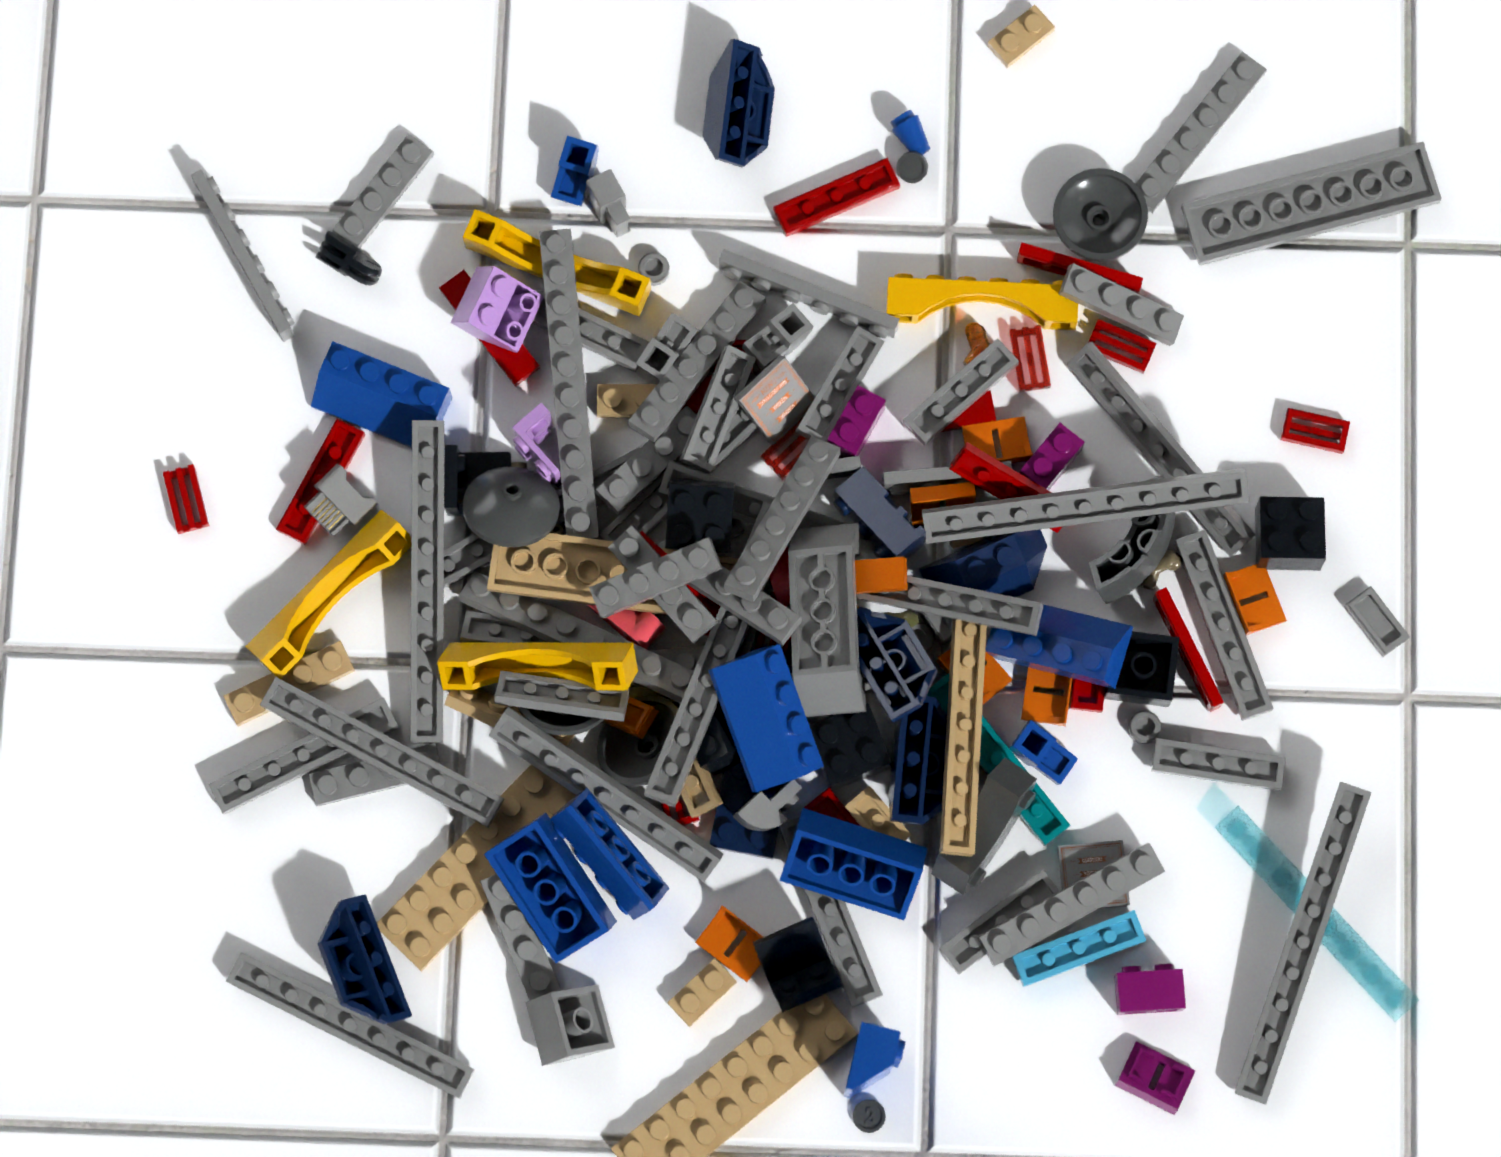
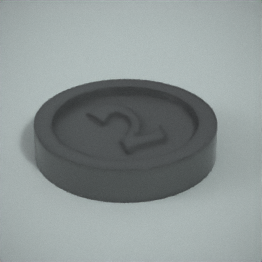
M906 152L897 161V173L905 182L917 183L927 175L928 162L919 152Z
M867 1099L856 1105L853 1111V1122L860 1131L873 1133L884 1125L886 1113L879 1102Z

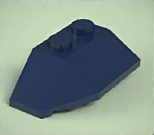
M731 39L709 78L702 137L716 160L742 168L768 148L775 87L768 68L761 58L763 55L760 47L737 39Z
M1041 529L992 535L919 568L922 579L1018 597L1034 590L1047 549V543Z
M860 607L857 609L859 670L892 723L922 706L938 671L907 620Z
M926 696L920 708L897 720L888 793L890 821L924 825L942 811L947 714L936 697Z
M366 894L337 902L317 945L340 1005L383 1025L412 1017Z

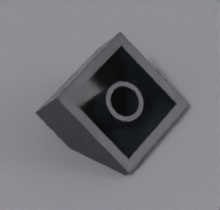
M719 701L696 755L699 766L714 775L741 762Z

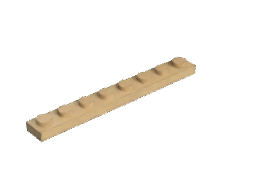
M952 619L939 853L972 857L975 855L987 626Z

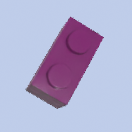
M859 385L856 387L827 439L828 443L840 447L841 457L859 456L885 410L886 400Z
M1059 422L1021 468L1019 473L1045 489L1050 490L1080 454L1085 441Z
M1174 964L1154 965V970L1142 971L1141 966L1121 967L1122 972L1114 975L1117 1015L1177 1012L1186 1009L1183 969H1174Z

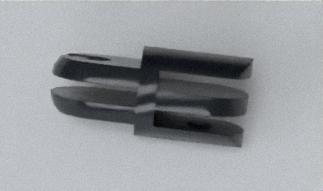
M327 231L324 237L325 241L321 243L320 251L317 252L315 258L343 276H349L361 284L368 286L376 284L379 281V276L382 274L380 264L362 253V250L334 232Z

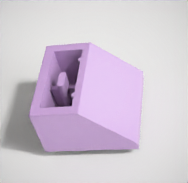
M495 266L476 267L450 323L475 338L518 353L544 296Z

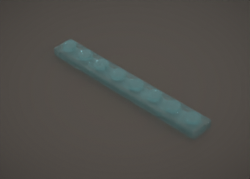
M1238 805L1214 828L1295 915L1307 878ZM1333 907L1321 944L1384 1012L1396 1022L1419 1001L1418 997Z

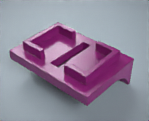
M1136 1041L1115 1086L1175 1115L1196 1070ZM1158 1064H1161L1164 1068L1154 1090H1152L1148 1086Z

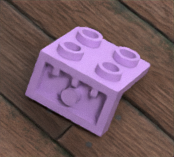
M541 402L512 427L515 436L513 442L516 444L515 449L525 461L532 459L537 468L535 471L558 488L562 485L559 469L535 444V442L537 444L544 442L551 435L552 431L550 429L553 428L550 411Z

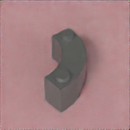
M1162 474L1148 480L1163 479L1165 477ZM1175 512L1133 517L1131 519L1132 526L1124 540H1119L1104 555L1088 562L1096 590L1105 604L1118 600L1133 591L1156 569L1169 546L1175 524Z
M1004 758L987 776L978 796L975 855L968 857L938 853L931 874L962 895L971 886L978 887L986 875L984 869L1003 844L1022 810H1026L1033 802L1036 793L1032 790L1037 778L1007 758Z

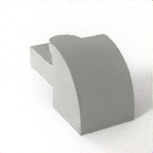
M792 303L769 320L765 328L744 342L742 349L747 354L756 358L754 363L763 371L779 355L787 357L808 337L814 326L797 306Z
M672 312L656 337H652L635 364L661 380L700 330Z
M796 780L786 782L770 799L760 791L744 804L733 817L742 826L750 830H771L788 820L779 810L782 808L786 812L799 800L796 793L802 787Z

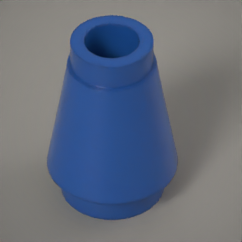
M912 110L904 112L890 122L893 127L892 133L908 151H916L924 155L931 150L919 116L914 115Z

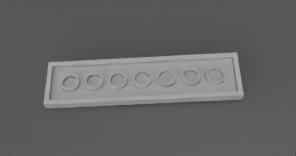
M1424 141L1183 203L1181 210L1198 266L1439 204L1442 198Z

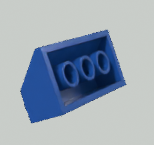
M332 341L319 370L311 408L412 448V420H443L453 397L449 387Z
M1044 605L1037 636L992 627L985 652L997 660L1115 689L1134 627Z
M780 644L755 649L708 670L752 793L798 779L824 767Z
M585 788L550 818L556 833L561 838L569 841L579 861L587 864L592 869L598 884L611 892L616 899L615 902L618 908L624 914H629L633 920L655 908L670 889L588 788Z
M802 808L779 881L904 921L923 872L927 848Z
M546 812L484 853L555 964L602 936L617 923L616 918L565 840L554 830L553 822Z
M861 1022L844 1092L845 1098H852L890 1074L892 1067L898 1068L906 1041L900 1040L901 1031Z

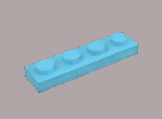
M1132 910L1012 956V960L1022 986L1026 987L1144 943L1147 940L1136 912Z

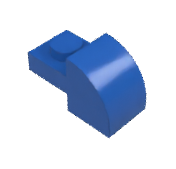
M567 135L559 160V170L552 189L551 198L582 207L588 188L586 181L593 177L599 152L597 144Z
M1028 720L1010 746L1013 754L1023 763L1034 767L1056 785H1061L1079 759L1057 743L1056 738L1032 720Z

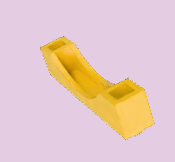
M475 209L462 236L465 248L543 279L540 240L500 218ZM574 255L578 293L640 317L652 289L649 277L621 266L604 264Z
M899 273L895 274L894 277H888L886 314L899 318V323L917 324L930 314L949 306L961 303L984 302L1016 310L1032 319L1043 329L1075 331L1078 322V303L1058 294L1063 280L1054 281L1052 284H1040V281L1036 279L1021 280V283L1008 282L1007 279L999 277L991 278L989 281H976V278L971 276H961L957 280H947L941 275H928L924 279L913 278L911 274Z
M380 510L245 647L270 672L281 679L303 657L315 629L332 607L363 580L382 569L394 565L411 548L410 534L398 521L383 510Z
M449 642L437 661L443 690H474L498 683L500 671L572 680L585 684L594 690L627 691L638 672L633 642Z

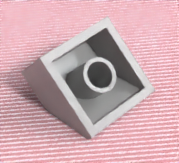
M598 984L550 992L525 1002L542 1066L567 1062L615 1048Z

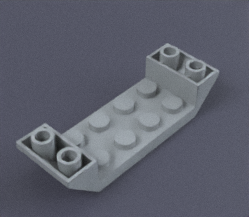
M858 523L797 529L792 536L789 546L790 609L800 615L802 622L791 635L792 676L806 717L866 712L865 680L859 673L855 556H860Z

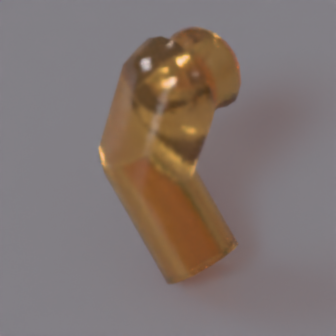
M971 322L965 327V334L971 350L962 362L964 366L990 345L985 328L977 322Z

